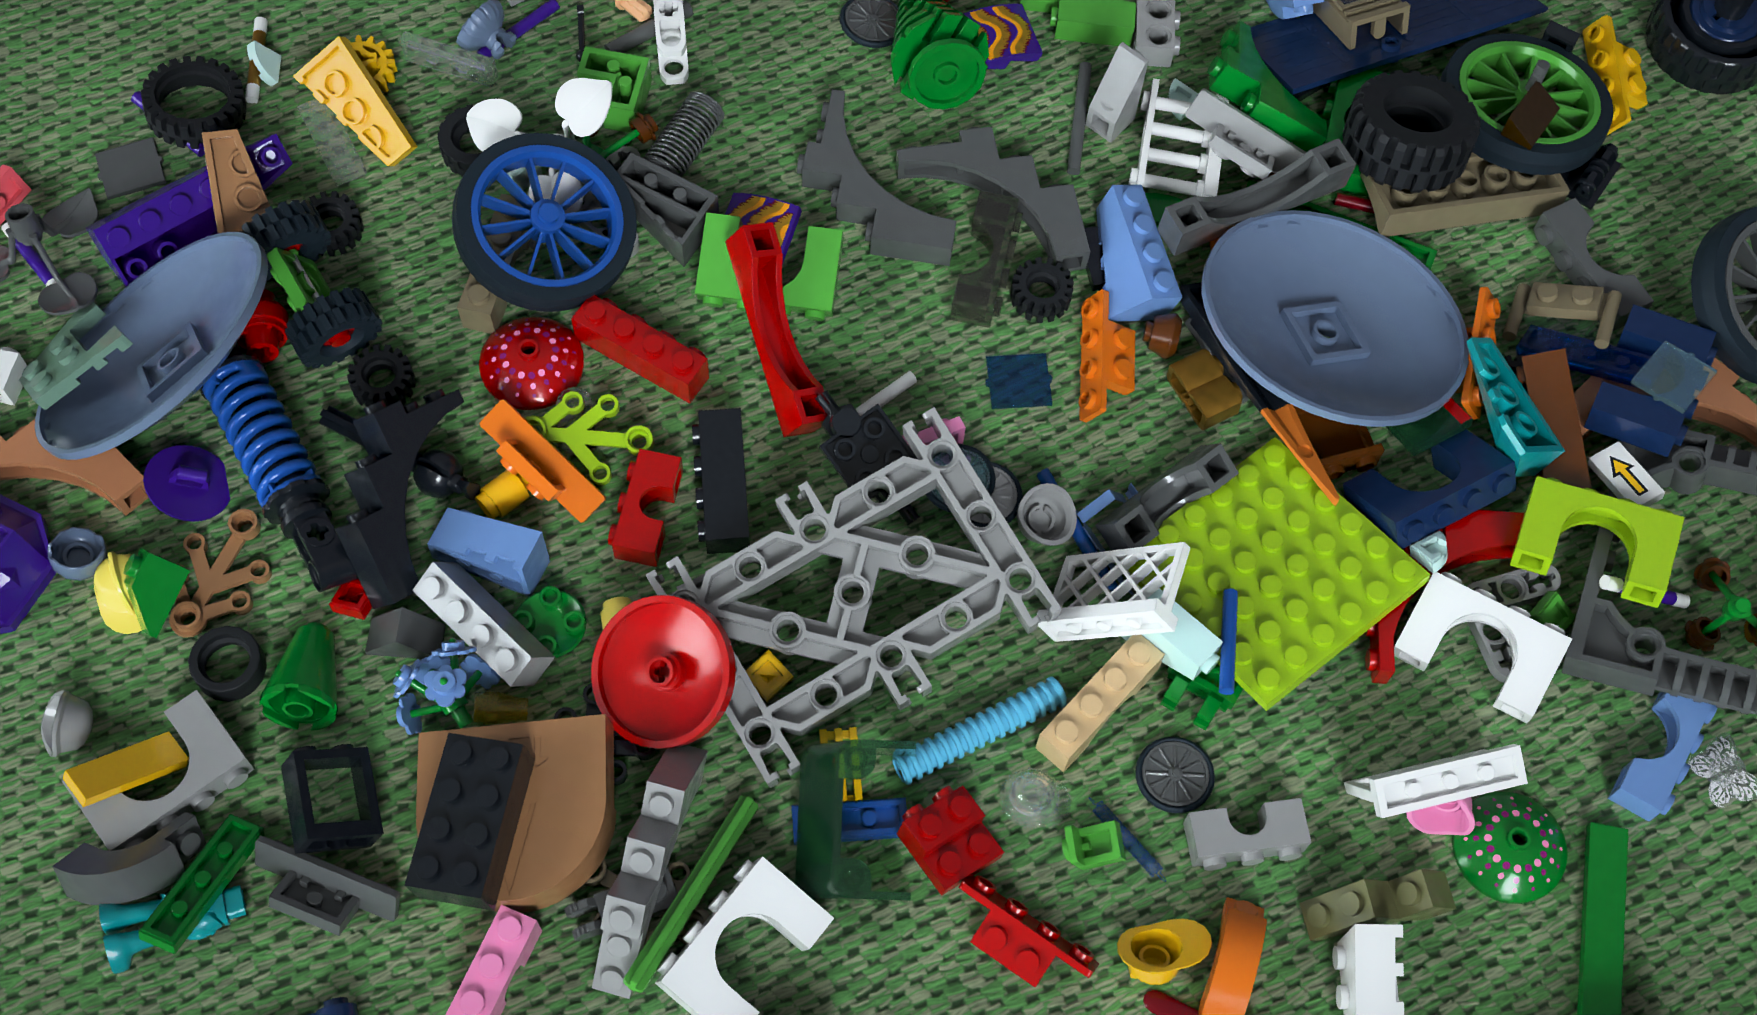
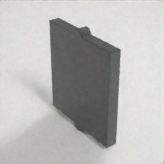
M153 137L95 153L100 171L97 177L103 182L108 200L167 183L161 165L164 160L162 156L158 155Z

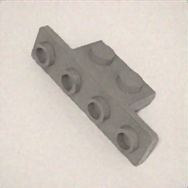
M1205 88L1201 89L1186 111L1185 116L1212 133L1208 146L1212 148L1214 154L1221 159H1230L1240 165L1241 170L1250 177H1259L1264 180L1271 172H1279L1307 153Z

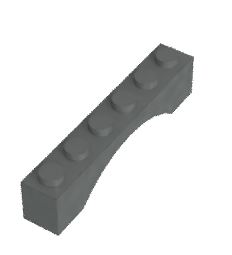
M1338 138L1309 150L1279 172L1247 188L1219 196H1193L1165 207L1157 230L1173 256H1176L1220 238L1227 230L1250 217L1254 218L1276 211H1287L1345 187L1357 164Z

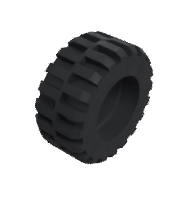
M1395 70L1389 75L1384 72L1369 79L1357 90L1343 129V145L1359 166V171L1366 177L1369 175L1373 177L1374 182L1382 186L1384 183L1391 185L1392 189L1399 191L1409 189L1410 192L1420 193L1423 189H1427L1428 192L1440 189L1441 186L1444 188L1455 182L1465 171L1480 133V118L1473 102H1468V96L1462 90L1458 92L1455 89V85L1448 81L1442 82L1438 80L1437 76L1431 74L1429 76L1421 75L1419 71L1412 70L1409 73Z

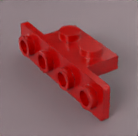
M980 875L965 878L961 882L959 889L990 910L970 942L1033 987L1039 984L1056 956L1087 978H1090L1099 966V963L1093 959L1094 954L1088 948L1079 943H1074L1073 945L1060 936L1061 931L1056 926L1045 920L1041 922L1028 914L1029 910L1023 903L1014 898L1006 899L995 891L996 886L985 877Z

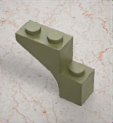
M1420 869L1390 881L1362 879L1300 903L1310 941L1345 935L1355 924H1389L1410 920L1423 921L1456 909L1445 871Z

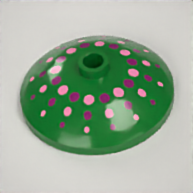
M1513 792L1488 793L1472 801V813L1475 818L1473 831L1468 835H1452L1454 857L1467 881L1487 897L1509 904L1533 902L1551 892L1562 879L1568 856L1565 836L1553 815L1537 801ZM1512 835L1521 837L1523 845H1517L1513 841Z

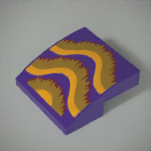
M1000 4L963 13L980 25L979 35L981 31L987 33L989 57L985 61L988 65L987 69H1005L1010 61H1038L1043 54L1022 4Z
M733 193L725 215L741 217L743 225L773 222L783 253V265L802 210L794 204L766 196Z

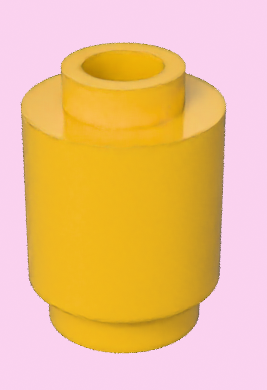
M505 470L480 489L481 493L475 497V500L488 518L495 519L498 516L502 518L530 497L526 487L529 482L519 473L513 475L508 470Z

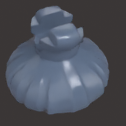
M498 0L484 2L467 19L456 40L461 49L475 51L482 47H487L491 50L494 59H500L505 51L501 47V43L506 48H512L515 45L516 35L511 31L506 32L502 28L505 15L503 7Z

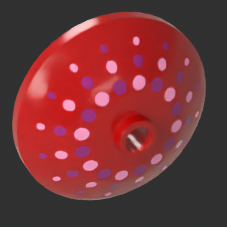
M523 317L502 325L491 334L481 350L479 370L485 388L496 400H507L515 409L538 410L559 403L567 392L573 391L577 387L584 370V355L578 338L562 323L545 317ZM534 349V352L531 354L523 353L525 350Z

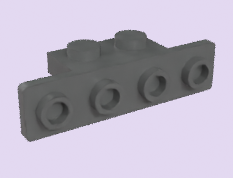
M259 836L255 841V865L284 877L269 896L270 908L338 936L341 935L359 908L392 922L398 917L400 893L390 886L357 875L352 870L330 864L318 856L306 853L295 854L294 848L287 846L281 841L272 840L264 836Z

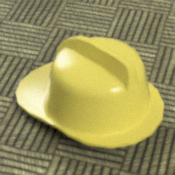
M111 551L108 552V558L104 559L97 566L94 573V591L100 614L105 624L115 632L123 634L138 633L142 630L124 584L127 575L123 573L125 565L132 554H116Z

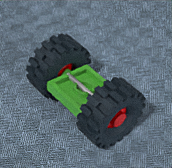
M292 200L290 204H287L284 201L278 203V207L274 209L272 206L264 209L265 213L262 215L255 214L251 217L253 220L251 223L245 222L242 225L243 231L239 232L253 237L266 252L268 259L266 281L273 277L274 280L284 287L288 294L287 302L296 312L293 315L294 320L287 322L288 328L285 329V333L302 364L308 368L310 366L319 368L322 364L324 367L331 366L334 361L339 363L345 360V357L357 354V350L360 348L364 349L370 345L369 340L377 338V332L382 330V321L365 292L359 288H354L353 290L343 288L340 293L338 290L331 291L314 263L319 259L318 254H324L327 251L326 246L331 243V234L312 203L310 204L306 200H303L301 203L299 200Z

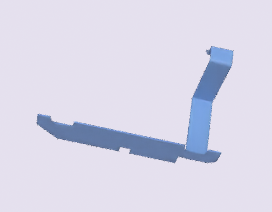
M1130 483L1128 491L1125 493L1128 499L1138 493L1132 483ZM1110 489L1081 511L1076 510L1077 516L1084 525L1082 527L1100 552H1104L1105 549L1091 528L1088 527L1086 521L1114 500L1123 503L1127 501L1123 494ZM1114 563L1108 564L1110 569L1115 567ZM1122 575L1117 579L1120 584L1124 581Z

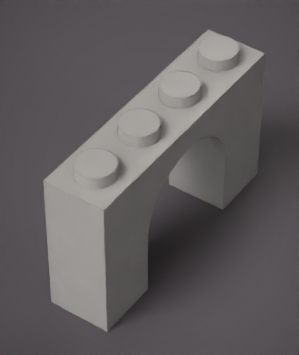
M195 690L164 711L167 718L184 740L189 752L187 773L182 782L169 794L155 800L140 801L131 799L122 792L83 807L65 781L62 780L109 851L126 849L146 841L184 812L191 814L194 811L200 812L205 810L215 801V796L227 788L233 789L240 786L246 781L248 774L254 770L198 690Z

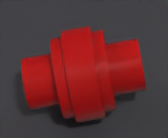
M263 290L251 319L237 341L238 345L246 350V355L257 356L263 363L275 360L279 355V349L288 340L285 329L288 328L286 324L290 320L289 314L276 301L275 295L271 291Z

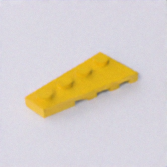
M338 36L293 75L300 84H305L313 92L312 95L321 104H326L337 115L336 118L344 126H349L358 135V139L387 166L397 165L418 147L346 37Z

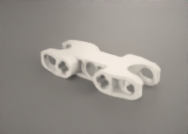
M653 0L660 78L666 85L684 84L689 77L683 0ZM670 62H678L683 66V70L673 75L665 71V66Z

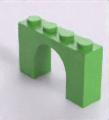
M706 212L695 287L696 297L703 300L702 304L705 306L721 308L724 302L737 304L736 309L746 311L725 243L743 225L739 216ZM808 226L802 268L790 283L783 286L787 316H790L792 311L805 313L804 318L815 321H824L825 316L833 317L844 240L843 230Z

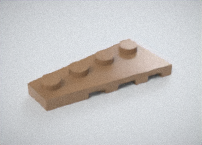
M238 129L203 132L202 139L217 233L243 231L242 225L245 222L251 223L253 221L251 217L257 213L259 215L265 213L264 209L270 207L269 201Z

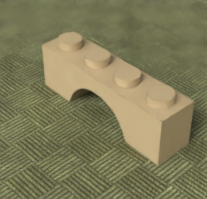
M1132 635L1039 734L1035 748L1062 772H1065L1089 746L1092 739L1111 715L1128 698L1136 695L1159 670L1165 654L1142 635Z

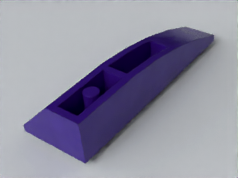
M276 133L246 146L263 190L270 186L293 164ZM207 165L86 227L102 257L125 287L175 251L207 236L218 234Z

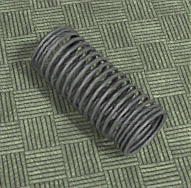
M690 92L643 158L683 177L686 170L689 169V166L698 156V153L702 151L701 149H703L704 145L723 121L724 112L716 100L705 93ZM692 103H697L705 107L715 116L716 120H714L713 117L704 109L696 105H693ZM698 110H700L701 112H703V113H704L705 115H707L708 117H706V116H704L703 114H701ZM690 118H693L696 122H698L699 124H701L705 129L701 128L698 124H696L695 122H693ZM687 122L691 123L694 127H696L697 129H699L702 133L698 132V131L695 130L693 127H691L690 125H688ZM684 126L687 127V128H689V129H690L692 132H694L697 136L693 135L691 132H689L688 130H686V129L684 128ZM680 130H682V131H684L685 133H687V134H688L689 136H691L695 141H693V140H691L690 138H688V137H687L686 135H684ZM678 135H680V136H682L683 138H685V139H686L687 141H689L692 145L686 143V142H685L684 140H682ZM676 140L680 141V142H681L682 144H684L688 149H686L685 147L681 146ZM672 144H675L676 146H678V147H679L680 149H682L685 153L679 151V150H678L676 147H674ZM669 148L676 151L681 157L673 153ZM667 153L671 154L678 161L672 159ZM663 157H665V158H667L668 160H670L671 162H673L676 166H674V165H672L671 163H669V162H668L666 159H664Z

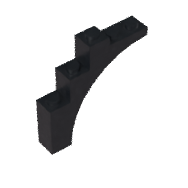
M442 388L423 396L425 403L422 405H418L417 401H413L403 406L401 401L386 406L384 400H381L363 408L366 415L353 421L368 456L355 461L357 468L344 474L360 509L347 515L348 523L335 530L373 609L395 604L414 593L412 590L419 582L411 561L406 536L405 501L408 480L417 452L429 432L447 413L464 403L459 389L447 394L444 393Z

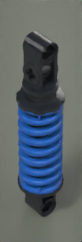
M236 343L218 370L199 389L201 395L210 402L211 410L218 417L219 426L225 432L228 443L233 447L236 459L241 462L240 465L243 473L249 477V484L256 492L264 518H267L271 524H281L280 528L284 536L288 539H293L301 558L309 570L311 580L317 591L323 592L356 580V572L330 522L332 512L329 506L324 503L330 495L328 485H325L323 479L315 474L316 466L314 462L307 459L308 451L306 447L299 444L300 435L292 429L291 418L284 414V405L277 400L275 388L268 385L269 377L264 363L257 356L243 355Z

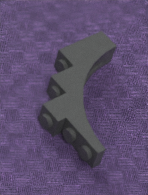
M832 89L830 102H824L822 107L821 121L825 122L824 129L818 128L816 142L808 141L805 154H799L797 174H802V187L832 191L831 207L836 208V220L867 225L865 241L871 242L870 254L950 266L956 220L934 216L905 204L882 188L867 173L856 157L846 133L844 120L845 91Z
M992 126L983 128L971 127L967 130H959L958 142H941L937 145L922 147L909 146L896 151L895 169L898 179L931 178L948 180L975 188L997 199L1014 211L1034 232L1046 251L1047 257L1053 259L1052 265L1056 266L1058 262L1062 263V272L1066 269L1069 271L1086 269L1090 249L1073 184H1053L1040 188L1032 155H1013L1005 159H999Z

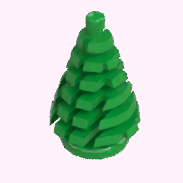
M899 0L895 23L896 29L891 49L894 85L902 77L900 92L912 100L915 97L917 102L933 109L944 110L953 108L970 100L981 88L986 76L988 65L985 61L989 57L987 33L981 31L979 35V24L943 0Z

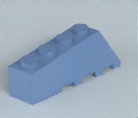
M1112 185L1096 208L1098 238L1103 250L1100 263L1101 270H1104L1105 273L1103 289L1109 291L1108 320L1113 322L1154 320L1157 315L1170 314L1182 299V294L1157 230L1142 185Z

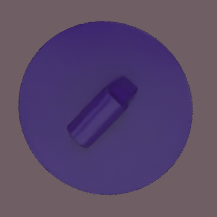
M189 445L168 447L155 454L145 468L143 483L148 498L160 511L170 517L183 521H203L221 513L230 502L225 465L218 457L207 450Z

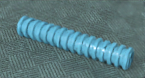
M1050 676L1046 679V683L1040 681L1036 684V688L1030 686L1026 689V693L1020 691L1016 693V698L1010 696L1006 698V703H996V708L994 709L987 707L984 714L977 712L974 719L967 717L964 724L961 722L955 723L954 729L951 727L945 728L944 734L940 732L935 733L934 739L927 737L924 739L923 744L917 742L913 745V749L907 747L903 749V754H893L892 763L896 773L903 783L910 785L913 778L920 780L923 777V773L926 772V774L930 775L933 773V768L941 769L944 767L945 762L951 764L954 762L955 757L961 759L964 757L965 752L971 754L975 751V747L981 749L985 747V742L991 744L995 742V737L1003 738L1006 735L1005 732L1013 733L1016 731L1017 726L1023 728L1026 726L1027 721L1033 723L1036 721L1037 716L1043 718L1046 716L1047 711L1053 713L1056 711L1057 706L1059 708L1065 707L1067 705L1065 691L1059 681Z

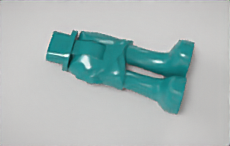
M241 885L224 889L187 939L201 940L209 935H214L224 925H230V919L247 915ZM160 894L161 899L125 905L121 903L99 904L100 923L106 934L103 937L105 951L114 974L127 971L131 967L132 958L135 953L154 946L139 939V930L121 931L128 926L147 921L167 894Z

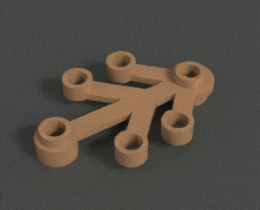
M239 509L231 514L228 519V527L232 534L211 568L206 556L208 543L204 536L199 533H191L185 537L183 547L191 557L199 588L191 599L186 586L189 580L188 574L175 600L176 606L172 609L169 617L170 627L178 636L185 638L194 637L200 634L206 628L207 622L233 612L237 615H245L252 610L253 600L245 591H236L231 594L229 599L207 604L213 594L251 581L256 584H264L272 576V570L264 560H255L247 567L227 573L245 542L254 539L260 532L261 524L253 511ZM252 524L249 530L240 532L243 525ZM194 541H201L199 548L190 549V545ZM257 568H266L263 575H253ZM241 598L247 599L244 606L235 607L237 600ZM188 616L196 617L192 623L188 625L183 624Z

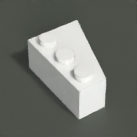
M1355 924L1337 942V946L1333 947V966L1335 970H1340L1341 985H1337L1336 1004L1338 1009H1343L1344 1015H1404V1002L1399 1001L1396 977L1404 976L1403 963H1395V938H1403V925Z

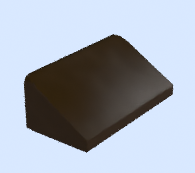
M1535 81L1510 115L1501 132L1502 136L1528 150L1532 149L1560 109L1540 82Z

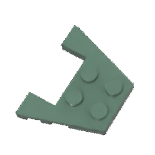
M95 302L86 308L79 309L71 316L37 359L27 365L22 373V377L19 379L34 402L44 410L80 385L81 381L78 377L92 366L96 370H100L108 364V360L105 357L116 348L124 352L133 344L114 325L87 350L80 339L106 315Z

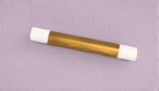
M255 18L252 41L255 40L264 46L268 26L266 18ZM253 60L249 61L245 101L247 103H258L261 78L258 75L261 73Z

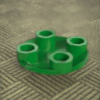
M547 586L529 596L513 614V617L544 645L555 658L570 653L578 646L585 634L587 625L584 608L578 599L554 586Z

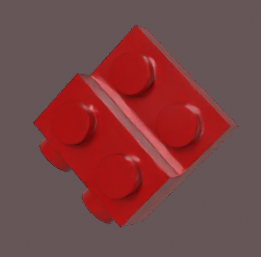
M963 785L954 791L951 786L941 789L932 797L934 803L926 808H923L921 804L911 807L903 814L902 818L904 821L896 833L941 896L960 885L965 878L974 876L999 860L1005 853L982 823L986 815Z

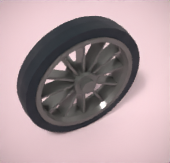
M1752 207L1726 217L1706 233L1693 261L1691 292L1699 326L1717 332L1712 346L1718 348L1716 356L1738 376L1757 384V327L1754 337L1748 331V328L1757 320V207ZM1749 236L1751 239L1752 249L1745 240ZM1735 258L1742 267V269L1733 265ZM1732 282L1748 291L1747 294L1734 296ZM1750 310V311L1741 319L1739 313Z

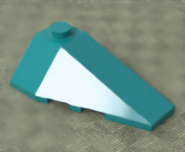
M1471 337L1466 343L1496 449L1515 461L1516 477L1535 476L1564 453L1565 449L1491 338Z

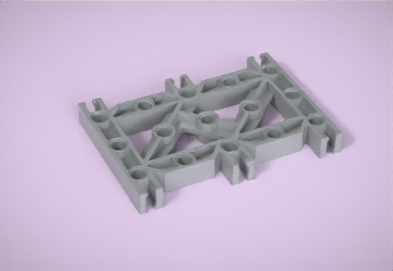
M935 407L922 414L927 426H932L938 437L929 445H925L917 435L918 431L912 420L903 425V436L918 459L902 456L835 495L829 514L826 513L807 481L798 486L800 494L797 497L800 502L807 499L813 512L805 515L802 519H796L791 512L788 504L791 498L788 493L776 498L777 508L793 535L774 531L705 571L700 589L696 588L678 556L666 563L669 570L673 568L676 574H680L684 582L682 589L676 590L669 596L686 598L702 605L717 618L730 639L778 650L785 655L795 654L837 665L766 707L734 652L736 666L735 685L725 713L769 788L779 783L777 779L780 776L777 771L772 774L769 773L763 757L772 753L776 748H780L790 761L788 764L789 769H787L790 776L802 770L783 733L786 732L803 737L872 695L877 677L883 682L900 711L911 705L912 702L905 694L901 696L893 680L894 678L909 671L920 685L916 688L919 694L924 697L932 692V685L914 656L932 660L1000 619L1004 601L1008 602L1027 634L1035 631L1038 623L1041 622L1038 615L1031 618L1023 603L1032 596H1037L1048 610V614L1044 616L1047 622L1060 616L1062 608ZM941 452L949 454L952 457V461L945 466H940L932 458ZM936 488L976 552L931 542L923 536L914 535L910 537L871 526ZM877 489H883L889 494L888 499L882 503L873 502L869 496ZM983 513L990 518L991 522L985 527H977L970 519L975 514ZM813 526H820L825 530V534L819 540H810L805 536L807 530ZM920 550L928 558L921 565H913L907 560L908 554L912 551ZM821 555L843 559L839 577L834 587V596L826 623L801 617L794 612H780L742 602ZM756 563L760 565V573L754 578L744 577L742 570L747 564ZM880 568L905 574L911 579H927L965 589L886 637L863 632L869 608L872 604V596ZM655 569L647 573L646 577L656 594L667 595L660 585L665 581L662 574L658 576ZM1015 575H1023L1029 580L1030 586L1024 590H1017L1011 586L1009 580ZM850 588H858L864 595L859 602L849 603L843 599L845 591ZM958 612L966 618V623L960 628H952L946 623L945 619L949 614ZM787 625H793L799 629L797 637L789 642L781 640L779 638L780 630ZM895 650L901 654L902 660L897 666L888 667L881 662L882 655L886 651ZM825 688L832 689L837 693L835 702L829 706L820 705L816 701L818 693ZM759 727H766L771 730L770 740L763 745H756L751 740L753 731Z

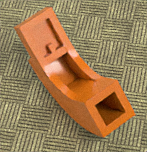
M1226 898L1222 910L1216 954L1199 1004L1198 1015H1245L1265 938L1267 919L1264 918V908L1255 906L1249 901Z

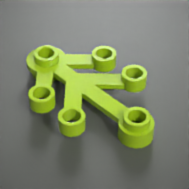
M576 391L567 392L563 396L562 401L544 416L531 415L525 417L532 426L540 430V433L550 443H566L587 468L592 482L599 486L608 484L612 478V473L609 466L600 462L586 445L627 448L634 456H638L639 449L651 451L654 446L651 431L642 425L633 426L626 433L589 430L604 417L612 418L618 414L620 409L619 402L611 394L601 396L598 399L597 405L567 428H557L554 426L568 414L577 415L583 411L585 406L583 397ZM572 398H577L580 401L579 405L575 408L567 406V402ZM606 401H612L615 403V406L612 410L605 411L602 409L603 404ZM637 438H644L646 440V444L642 448H636L633 443ZM598 469L607 471L606 477L600 480L596 479L594 474Z

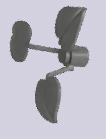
M88 187L45 214L42 219L39 214H35L32 206L22 203L9 208L5 213V219L10 227L5 230L8 235L9 248L0 245V282L8 278L10 275L8 266L16 262V238L18 242L25 246L35 245L51 275L57 282L45 287L39 294L38 304L45 313L50 315H66L91 305L98 294V288L94 279L83 272H75L62 279L40 242L43 232L48 233L51 237L60 234L65 238H72L86 233V227L98 221L99 212L91 189Z

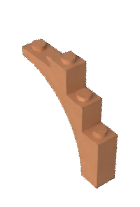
M1714 358L1711 367L1704 366L1702 372L1708 373V377L1702 392H1694L1692 398L1699 401L1691 419L1723 428L1744 438L1757 447V405L1747 395L1733 387L1740 377L1724 363ZM1606 361L1574 392L1582 439L1584 440L1595 432L1584 428V425L1602 381L1642 395L1659 396L1675 390L1670 376L1662 368L1653 364L1634 383L1627 377L1624 371Z
M35 419L28 425L20 427L7 441L0 436V480L36 478L58 480L79 486L106 499L125 516L148 499L143 483L144 476L116 447L78 460L57 458L45 450L38 442L35 433Z

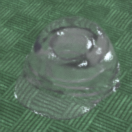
M1027 768L1026 770L1017 771L1010 775L1001 786L999 801L1003 814L1012 823L1021 826L1023 829L1057 826L1066 820L1071 811V793L1068 787L1061 780L1041 770Z

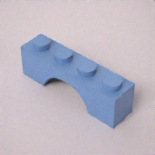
M1660 691L1651 709L1660 718L1666 730L1667 746L1665 753L1662 757L1655 759L1636 757L1622 768L1608 799L1648 822L1659 814L1666 815L1676 797L1671 794L1675 783L1679 785L1687 775L1690 765L1685 762L1689 754H1694L1701 745L1704 735L1699 732L1703 724H1708L1714 717L1718 709L1716 705L1704 702L1698 703L1694 702L1693 699L1681 696L1674 697L1670 696L1669 693Z

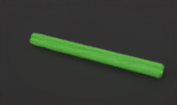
M742 795L737 799L626 973L623 983L630 990L642 993L653 978L758 811V804L752 797Z

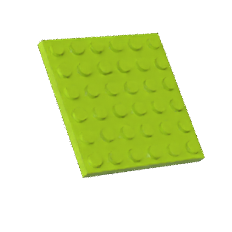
M1276 437L1238 464L1236 469L1239 474L1214 493L1185 504L1165 519L1158 530L1160 534L1143 546L1185 542L1190 547L1175 602L1220 640L1223 591L1225 589H1235L1238 591L1235 681L1266 711L1429 582L1430 573L1343 496L1339 494L1340 498L1337 505H1333L1293 453ZM1169 556L1158 566L1159 570L1163 571L1173 562L1174 556ZM1139 560L1128 569L1130 575L1141 567L1146 560ZM1154 570L1138 583L1141 589L1157 576ZM1165 585L1160 587L1164 591ZM1220 647V649H1219V651H1218V653H1217V655H1219V656H1220L1221 647Z

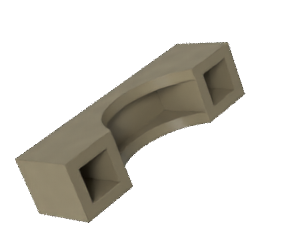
M501 193L500 200L522 207L513 196ZM494 211L490 224L520 219ZM528 230L489 235L486 238L493 250L500 254ZM529 240L504 261L513 267L522 250H529ZM470 273L457 306L464 328L492 334L500 326L507 308V302L488 291Z

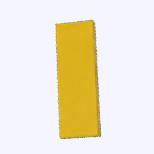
M168 731L67 769L62 779L80 804L86 807L187 767L189 757Z

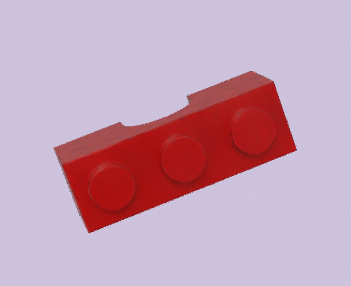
M639 449L636 461H630L627 471V481L630 482L627 493L621 492L618 501L617 512L621 513L618 524L611 525L608 536V545L612 546L615 559L657 567L666 536L664 521L649 518L643 511L650 503L655 501L675 503L683 475L682 457Z

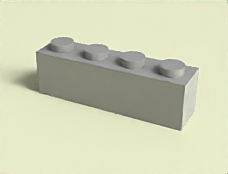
M432 562L412 590L468 646L477 647L475 652L510 687L534 686L555 658L544 645L458 563Z

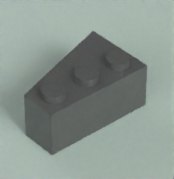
M631 152L617 172L622 177L631 194L636 211V220L685 267L702 243L706 212L719 214L718 195Z

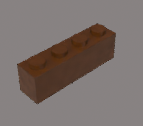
M1566 349L1521 356L1523 366L1516 367L1518 380L1523 387L1527 386L1528 395L1565 449L1564 453L1536 474V476L1555 478L1564 484L1592 489Z

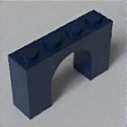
M1633 304L1615 350L1659 366L1670 376L1675 390L1664 395L1647 396L1602 381L1584 428L1668 457L1673 445L1681 447L1689 426L1682 423L1684 418L1691 420L1699 400L1692 397L1694 392H1702L1707 380L1708 373L1702 372L1704 366L1711 367L1718 351L1717 347L1712 346L1717 332Z
M1457 425L1430 439L1433 467L1451 479L1452 482L1450 484L1430 491H1410L1394 485L1374 469H1370L1343 483L1344 497L1401 549H1404L1516 491L1515 461L1461 425Z

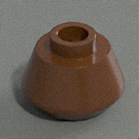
M1177 313L1157 315L1153 322L1147 321L1143 341L1149 342L1148 349L1163 359L1173 357L1181 334L1182 319Z

